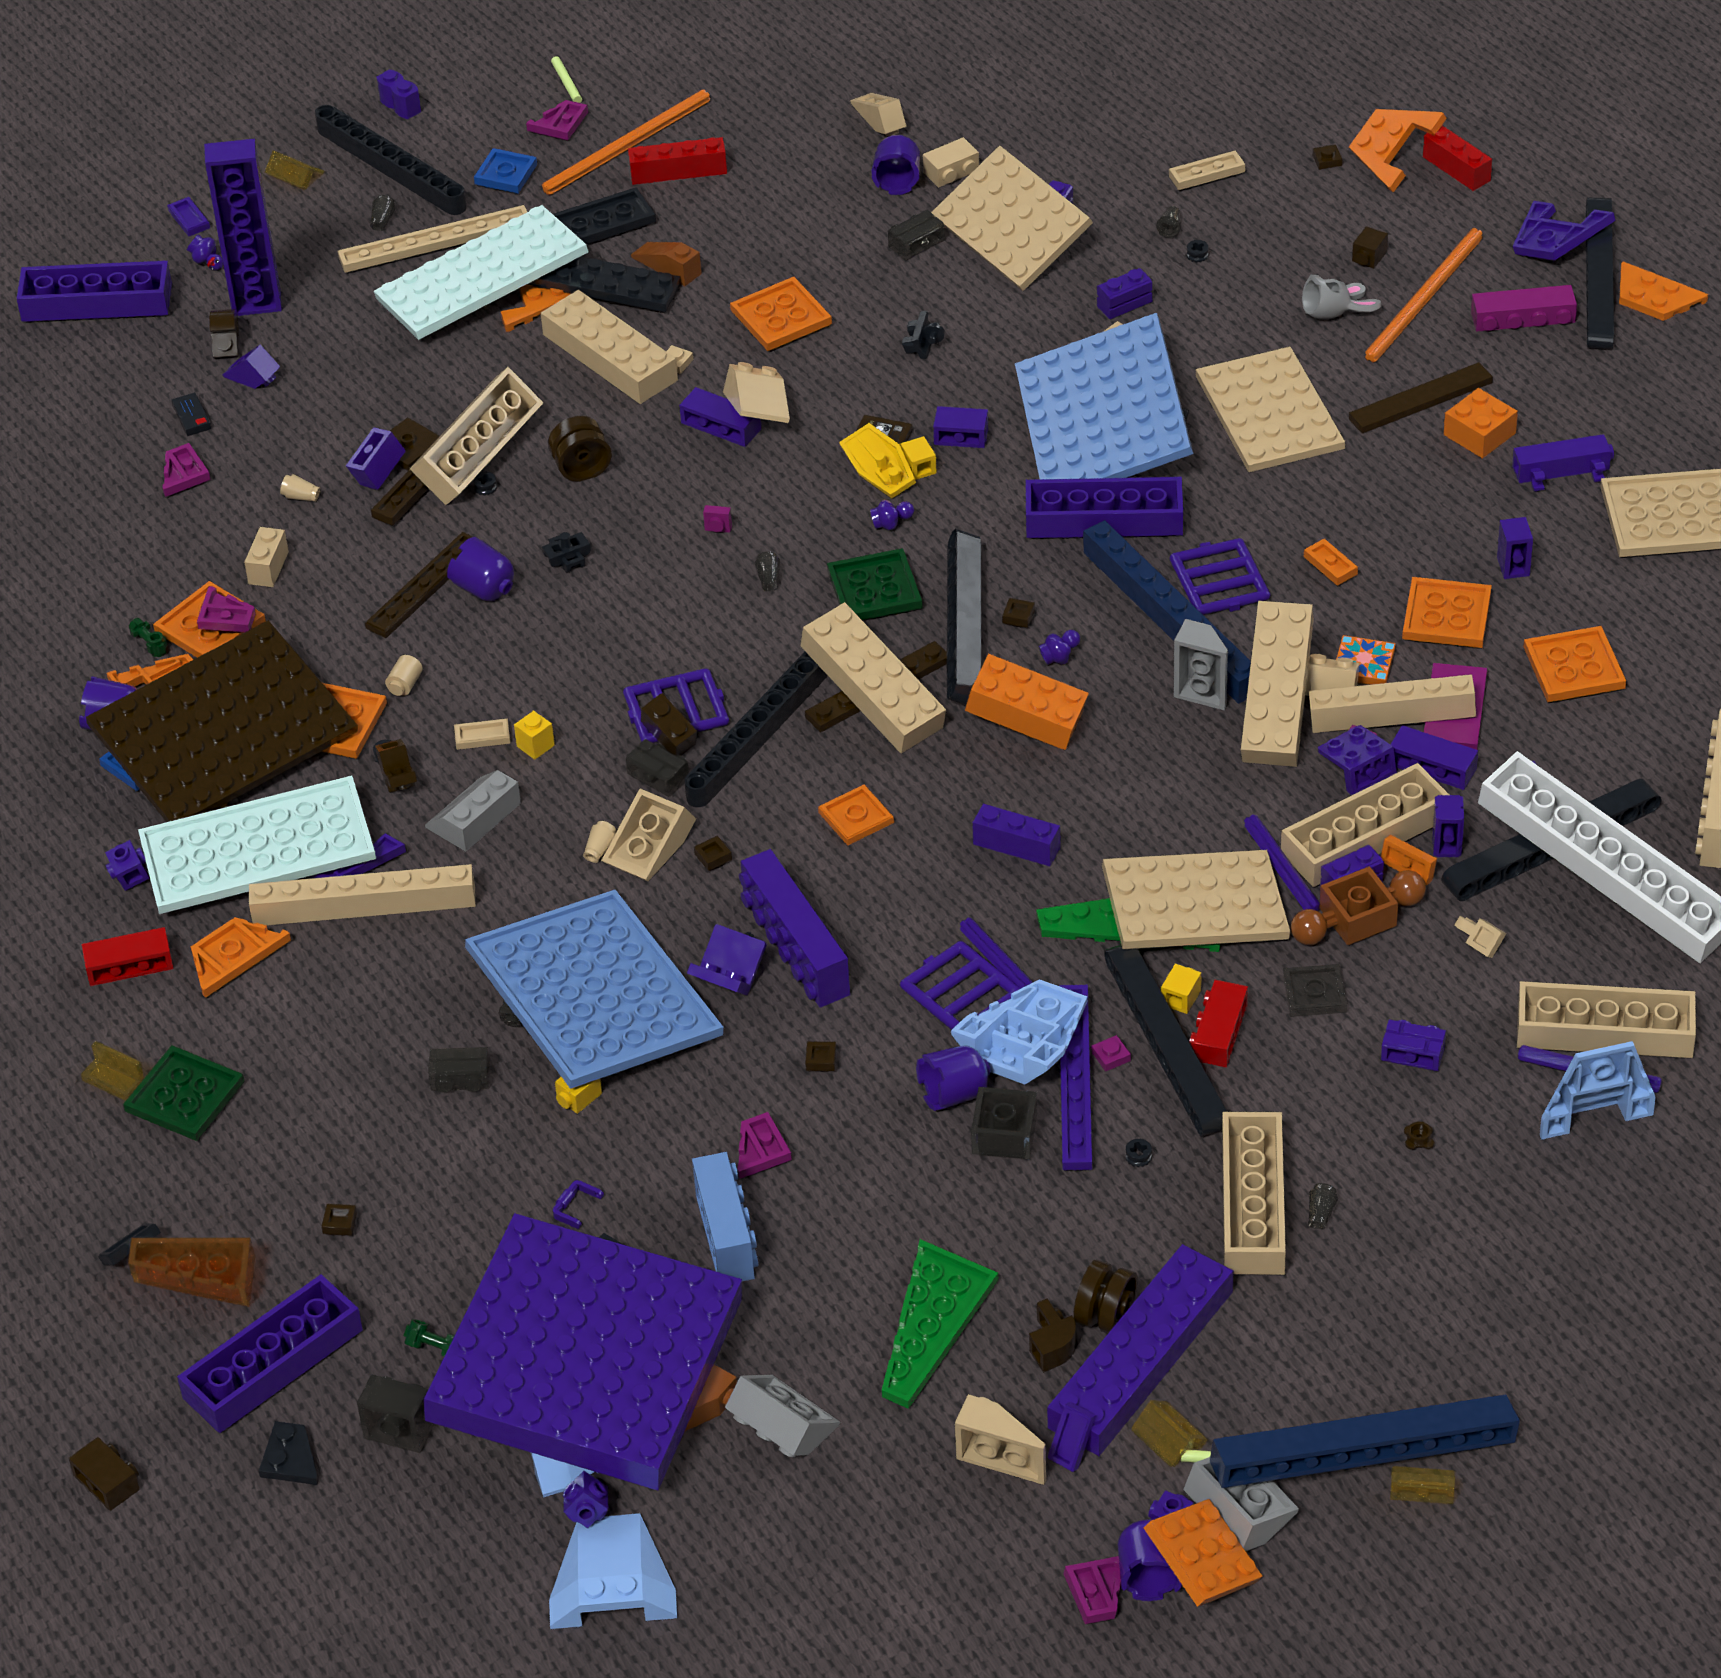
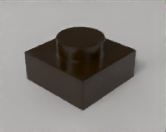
M1336 144L1313 148L1312 155L1319 170L1342 166V157Z
M1009 598L1002 615V623L1028 628L1035 611V602Z
M718 835L694 846L695 856L708 871L732 860V852Z
M807 1041L806 1071H835L836 1042Z
M326 1204L321 1226L323 1234L352 1236L357 1215L356 1205Z

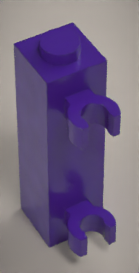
M1604 434L1514 448L1512 467L1518 482H1531L1534 491L1544 490L1545 487L1542 480L1591 473L1593 481L1598 482L1601 481V478H1605L1603 471L1610 469V460L1614 458V450L1612 445L1607 443Z

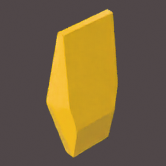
M866 424L839 442L858 475L890 498H894L916 483L900 444L872 424Z

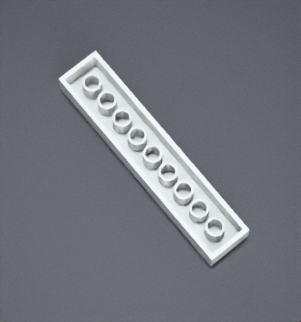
M1517 751L1482 783L1478 804L1694 960L1701 963L1721 944L1720 895Z

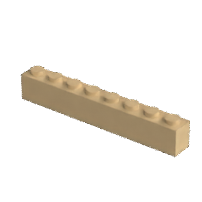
M472 864L249 884V907L252 922L263 925L476 907L475 883Z

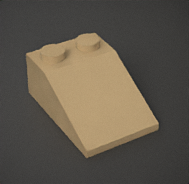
M739 362L738 365L729 364L723 393L739 415L789 423L790 417L784 380L777 372V369L769 366H762V369L753 368L751 364Z
M639 789L601 861L645 881H649L684 843L696 818L685 807Z
M968 1394L955 1422L956 1458L1044 1485L1046 1481L1045 1443L998 1403L985 1397H976Z

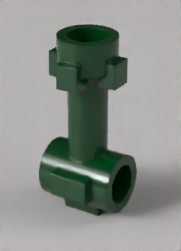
M140 618L133 619L129 624L131 635L143 638L147 642V650L152 656L161 657L165 655L166 647L168 646L166 637L161 632L149 631L151 627L147 621L144 622Z
M411 1319L403 1335L406 1337L404 1343L415 1348H422L423 1343L442 1349L441 1356L445 1357L455 1335L449 1333L446 1338L427 1331L428 1323Z

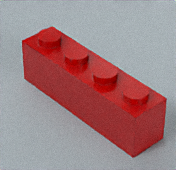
M723 137L628 148L632 185L727 174Z

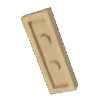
M1235 150L1170 168L1169 177L1177 189L1182 190L1245 172V163Z

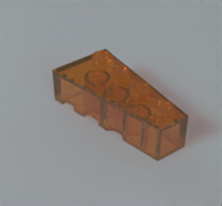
M131 1238L128 1264L134 1282L250 1307L255 1253L250 1238Z

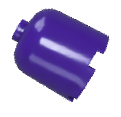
M892 135L879 143L871 170L872 180L876 187L889 191L888 193L891 195H902L912 190L920 175V151L912 139L903 135Z
M472 537L461 544L459 549L462 552L456 560L453 558L450 560L447 577L455 585L483 601L497 600L501 596L506 595L513 586L514 568L510 560L477 537Z
M91 676V681H87L81 704L86 705L85 716H79L81 729L92 730L86 723V716L137 689L128 684Z
M959 1046L922 1055L923 1058L917 1060V1080L919 1084L924 1083L928 1095L923 1096L929 1108L934 1111L981 1096L987 1087L988 1076L990 1075L989 1064L976 1049L970 1046Z
M1151 1519L1140 1520L1130 1524L1123 1530L1118 1539L1121 1588L1131 1592L1133 1599L1141 1601L1162 1600L1164 1593L1172 1589L1177 1592L1182 1586L1144 1530V1527L1152 1521Z

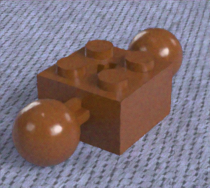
M1369 866L1320 885L1319 908L1323 913L1321 914L1313 909H1305L1298 912L1291 922L1292 935L1301 944L1314 945L1325 937L1327 928L1333 926L1344 942L1350 945L1397 926L1398 904L1413 906L1419 903L1426 892L1425 881L1417 872L1404 870L1397 873L1392 878L1390 887L1386 888Z

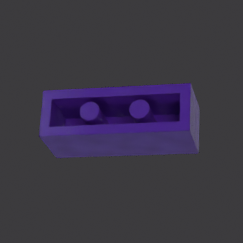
M697 387L679 405L682 424L744 447L761 430V419L741 416L727 398Z
M1403 725L1390 744L1394 747L1396 768L1404 770L1418 763L1435 781L1465 790L1477 770L1478 750Z
M986 804L982 805L972 822L973 844L1051 866L1061 848L1060 825Z

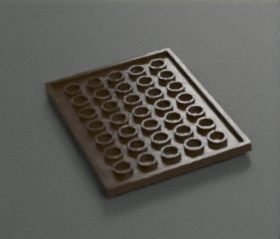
M269 620L86 716L88 726L166 822L213 811L358 732V725Z

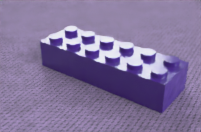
M168 261L21 267L17 293L21 321L168 315L172 287Z
M1182 477L1026 480V538L1083 537L1084 530L1104 520L1121 536L1183 535Z
M769 849L742 860L741 873L739 874V879L743 886V892L740 894L742 902L746 908L750 907L752 909L757 925H763L766 929L769 942L777 945L782 961L790 964L796 981H802L807 997L810 1000L814 999L821 1008L849 996L850 985L847 956L773 851Z
M320 1274L178 1375L182 1398L220 1434L360 1333L363 1329L359 1308Z

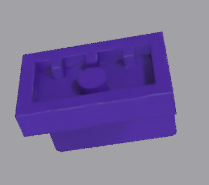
M1362 725L1353 727L1349 731L1318 746V753L1344 770L1346 791L1350 795H1354L1397 773L1394 747Z
M716 924L700 966L690 963L687 974L748 996L767 943Z

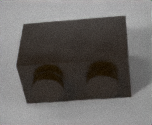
M663 693L641 708L642 724L674 759H677L696 745L697 730Z
M99 1437L69 1457L73 1476L109 1511H112L140 1490L137 1480L139 1473L135 1466L129 1461L125 1463L120 1458L117 1449L110 1443L106 1445Z

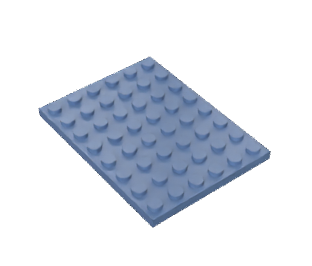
M1157 313L1015 363L1040 479L1127 478L1193 454Z
M616 890L465 939L467 951L570 1089L723 1036L724 1027Z

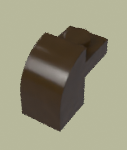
M237 310L210 311L209 324L213 358L239 357Z
M398 739L376 745L375 749L389 793L415 786L417 778L415 771L410 765L404 742Z
M1048 1298L1037 1302V1321L1042 1328L1029 1333V1351L1043 1373L1066 1363L1072 1357L1076 1348V1324L1074 1317L1071 1315L1063 1318L1061 1311L1057 1307L1053 1308Z

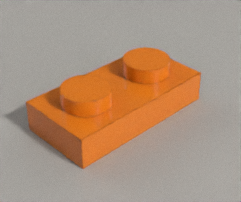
M1322 539L1304 549V558L1337 586L1358 575V567L1326 539Z
M1391 834L1384 839L1381 853L1384 864L1399 872L1404 870L1417 872L1424 879L1426 886L1433 880L1437 858Z

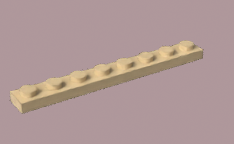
M522 205L338 250V257L346 273L440 250L476 239L486 234L489 230L508 223L512 218H517L527 213V210Z

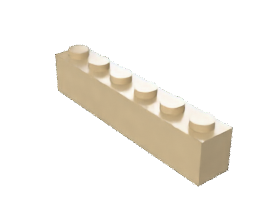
M1472 675L1309 691L1313 733L1349 730L1352 725H1362L1365 728L1476 717Z

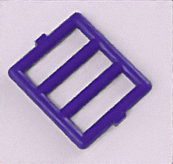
M1241 538L1210 544V542L1201 543L1198 548L1172 553L1169 557L1190 603L1202 615L1226 609L1232 612L1240 610V606L1265 601L1270 598V592L1244 540ZM1237 550L1240 556L1186 569L1183 561ZM1245 567L1248 572L1247 575L1195 587L1191 581L1193 578ZM1254 584L1257 592L1202 604L1199 597Z
M704 668L624 688L623 694L629 708V720L631 724H635L643 744L659 741L642 724L641 709L636 696L651 692L654 699L662 693V689L677 686L690 719V724L697 732L728 725L729 717L723 704L724 695L721 689H717L709 669ZM703 680L717 717L701 720L687 683Z
M958 941L936 957L929 956L923 961L922 967L900 982V987L951 1030L960 1023L953 1017L955 1014L997 985L1008 992L997 1000L999 1004L1011 999V993L1020 989L963 941ZM959 954L970 961L925 993L915 985ZM979 969L989 977L945 1008H942L934 1001ZM989 1006L977 1015L989 1010Z

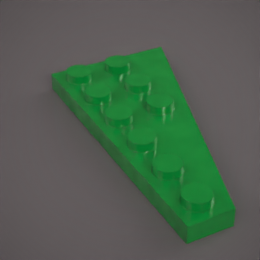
M1110 898L1036 909V917L1042 937L1074 940L1078 937L1094 938V941L1105 942V939L1120 941ZM1219 943L1184 945L1183 949L1194 950V947L1209 948L1210 952H1219L1220 945Z
M919 1240L916 1260H914L910 1284L905 1295L898 1332L895 1335L891 1359L889 1360L882 1386L883 1398L905 1408H910L998 1282V1272L924 1240Z

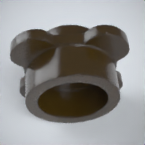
M1420 1121L1404 1128V1134L1407 1135L1405 1146L1411 1150L1422 1147L1431 1149L1434 1146V1140L1431 1139L1433 1128L1427 1123Z

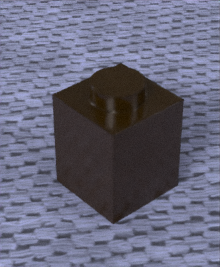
M1366 226L1353 242L1352 262L1374 269L1387 253L1388 233Z

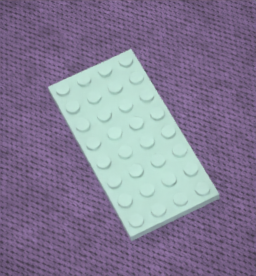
M541 205L532 208L529 212L517 218H512L508 223L498 228L489 230L486 234L476 239L469 240L463 246L450 250L433 261L426 262L416 270L407 272L402 277L383 284L380 288L374 290L376 299L419 340L588 253L587 245Z
M352 776L138 829L159 914L249 892V884L296 880L376 859Z

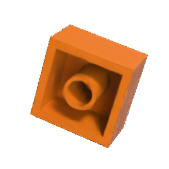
M1477 388L1445 412L1444 436L1479 457L1484 458L1516 434L1518 411L1482 389Z

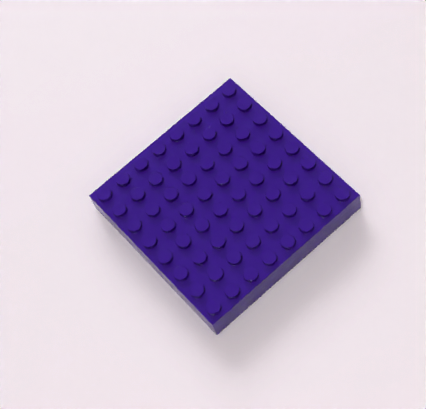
M514 1213L424 1398L425 1421L659 1490L741 1303L742 1279Z

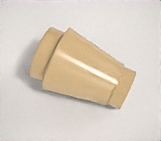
M294 474L292 476L286 475L282 481L280 493L285 495L286 499L316 502L320 495V487Z
M598 821L596 825L592 826L583 854L586 860L597 863L605 854L617 832L613 825L605 821Z

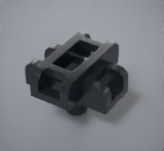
M563 532L556 537L548 539L549 544L542 546V552L545 557H548L550 565L552 567L561 565L566 573L571 572V568L577 565L581 568L584 567L585 559L583 556L588 555L591 551L590 543L582 532L572 536L567 532Z

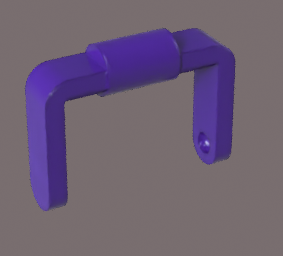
M579 1180L574 1181L568 1189L564 1190L553 1208L554 1219L577 1229L581 1227V1222L574 1217L562 1213L563 1209H566L575 1197L576 1192L580 1190L599 1199H602L604 1196L600 1189Z

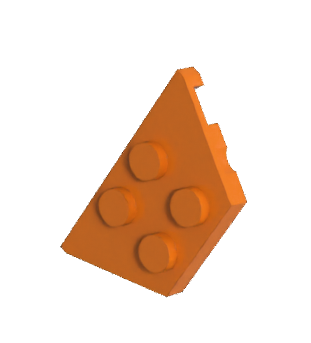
M1621 263L1619 304L1664 321L1675 314L1690 310L1691 305L1698 302L1703 305L1708 301L1707 293L1629 263Z
M234 917L192 945L191 951L203 996L206 998L291 941L290 933L286 930H282L280 933L269 931L267 925L249 923L247 920Z

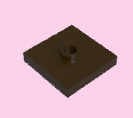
M408 417L390 430L405 449V453L397 465L409 471L413 464L440 436Z

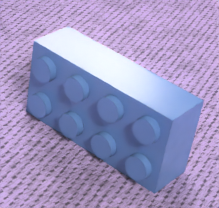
M727 1152L693 1158L695 1194L715 1271L740 1278L742 1281L755 1279L754 1267H758L756 1250L753 1248H757L754 1231H750L748 1226L751 1223L748 1209L743 1206L744 1195L742 1186L738 1185L737 1181H735L738 1180L735 1162H729Z

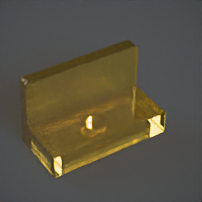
M273 150L264 173L306 190L313 172L323 175L324 170Z
M95 1041L91 1045L95 1059L81 1073L82 1081L126 1101L144 1079L140 1061Z
M1150 1400L1132 1426V1431L1170 1467H1175L1188 1448L1202 1449L1207 1441L1167 1401Z
M1392 1467L1390 1500L1453 1504L1455 1472L1453 1470Z

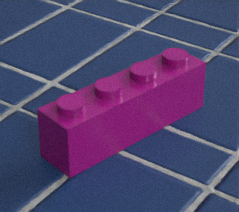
M1571 285L1472 294L1471 315L1476 332L1575 323L1577 303Z

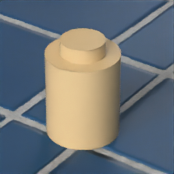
M400 656L385 681L389 691L397 696L408 695L423 670L422 664L413 656Z

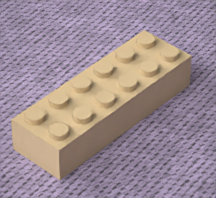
M575 291L541 312L544 336L639 404L678 381L675 357L581 291Z
M507 367L487 385L413 464L410 470L447 505L465 489L537 411L543 402Z
M1258 601L1241 743L1242 762L1297 767L1314 621L1313 605Z
M845 602L803 627L801 647L900 753L905 752L943 728L946 709Z
M1720 709L1719 719L1712 722L1711 736H1716V739H1710L1708 755L1714 756V758H1708L1706 775L1711 776V778H1705L1703 795H1708V798H1702L1700 814L1705 815L1706 818L1700 817L1698 835H1702L1703 838L1697 837L1695 854L1701 855L1700 866L1721 868Z
M1416 763L1283 829L1281 834V850L1293 867L1312 887L1320 884L1322 877L1321 866L1353 851H1357L1366 845H1370L1377 854L1382 853L1384 839L1390 834L1402 841H1406L1432 828L1435 796L1449 794Z
M1520 981L1517 1048H1520L1521 1045L1546 1050L1584 1052L1633 1041L1638 1055L1693 1058L1696 1037L1695 991Z
M1223 1112L1224 1266L1233 1270V1274L1285 1275L1282 1112Z

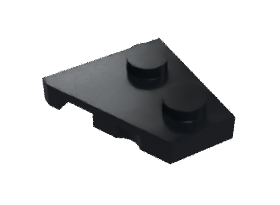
M275 1421L259 1468V1476L261 1478L312 1485L318 1484V1477L305 1425Z

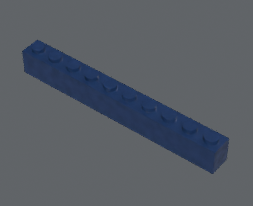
M1105 520L1084 530V554L1173 641L1185 619L1208 624L1213 627L1228 650L1227 693L1238 704L1247 700L1251 661Z
M1506 1394L1217 1438L1213 1439L1210 1463L1221 1488L1515 1443L1520 1420Z

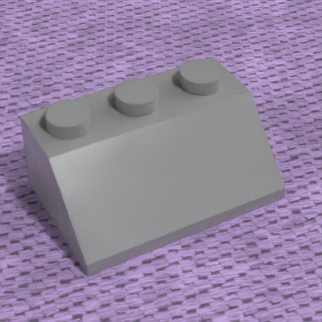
M1185 619L1174 640V697L1225 710L1227 705L1228 650L1211 625Z
M498 770L484 775L426 823L425 827L462 850L467 851L521 804L518 782Z
M773 1375L740 1376L725 1406L727 1410L734 1414L733 1418L736 1421L752 1426L757 1430L756 1434L767 1441H773L780 1446L779 1450L789 1457L809 1455L840 1424V1421Z
M1210 1457L1194 1462L1183 1489L1195 1503L1210 1499L1245 1551L1264 1545L1299 1510L1272 1480L1221 1488L1211 1466Z

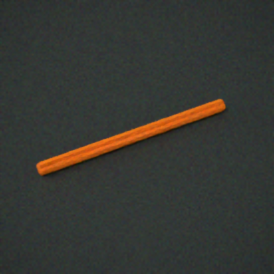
M700 90L542 184V190L547 195L554 194L627 151L628 148H632L710 101L709 93L705 90Z
M1472 228L1365 351L1367 361L1370 360L1373 363L1382 356L1482 240L1481 235L1483 233L1481 230Z

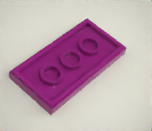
M1433 663L1431 678L1472 675L1476 717L1425 722L1424 733L1477 750L1487 668Z

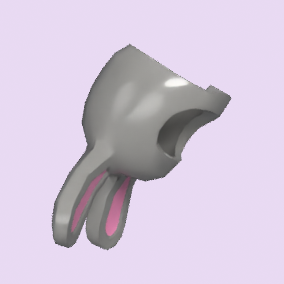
M1312 274L1306 281L1302 293V304L1305 312L1309 316L1318 319H1333L1342 315L1345 311L1372 312L1381 307V301L1377 299L1357 300L1365 295L1366 288L1361 283L1345 285L1344 282L1335 279H1322L1319 275Z

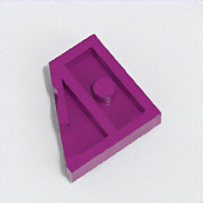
M565 100L555 108L543 112V118L536 122L532 119L526 123L527 131L569 140L587 115L588 106Z
M190 443L166 451L165 480L162 486L165 497L210 480L209 471Z
M209 586L197 619L198 629L247 632L251 630L255 618V608L246 602L238 601L237 598L229 594L224 597L217 593L215 587Z
M768 1112L741 1121L739 1163L737 1165L739 1179L792 1160L791 1152Z
M1119 1557L1065 1566L1063 1574L1084 1623L1089 1624L1115 1619L1121 1582Z

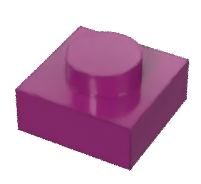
M705 505L703 511L705 531L730 533L732 528L731 507Z
M1117 1035L1091 1046L1092 1054L1105 1072L1131 1061L1130 1052Z

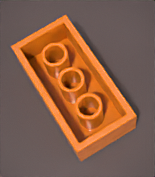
M988 653L970 691L965 711L1066 750L1082 715L1089 693Z

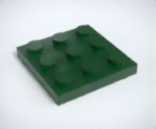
M903 548L827 563V571L839 605L845 602L861 620L922 608V599Z
M171 1045L124 1102L123 1106L127 1113L197 1141L245 1080L242 1073Z

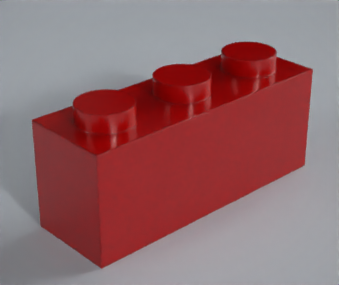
M1443 125L1435 133V136L1429 133L1424 135L1423 158L1472 191L1491 181L1492 158Z
M165 927L81 944L90 986L173 969Z
M1214 980L1211 991L1206 990L1203 1001L1205 1009L1204 1011H1199L1196 1021V1028L1198 1030L1197 1033L1192 1032L1189 1041L1201 1063L1227 1068L1248 1005V986Z

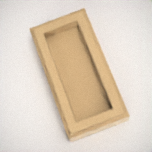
M508 719L454 725L457 750L510 743Z

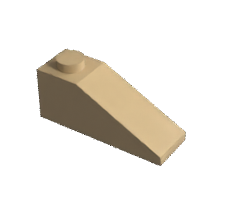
M869 93L850 100L854 108L876 132L891 136L899 133V129L906 127L899 99Z

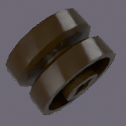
M588 416L567 418L557 424L549 435L548 449L564 478L581 482L597 477L609 466L612 458L611 447L594 419Z
M1097 1259L1093 1260L1083 1275L1077 1292L1073 1311L1075 1323L1090 1328L1098 1322L1100 1331L1109 1333L1134 1303L1138 1286L1137 1273L1125 1268H1119L1113 1272L1111 1264Z

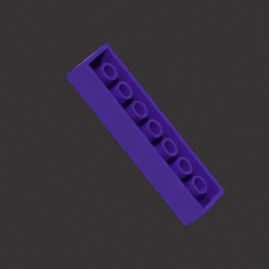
M255 139L204 144L205 165L231 309H236L238 316L282 311L281 290Z
M1182 1244L1047 1407L1048 1429L1056 1433L1066 1403L1072 1402L1096 1415L1085 1449L1100 1456L1232 1294L1233 1270Z

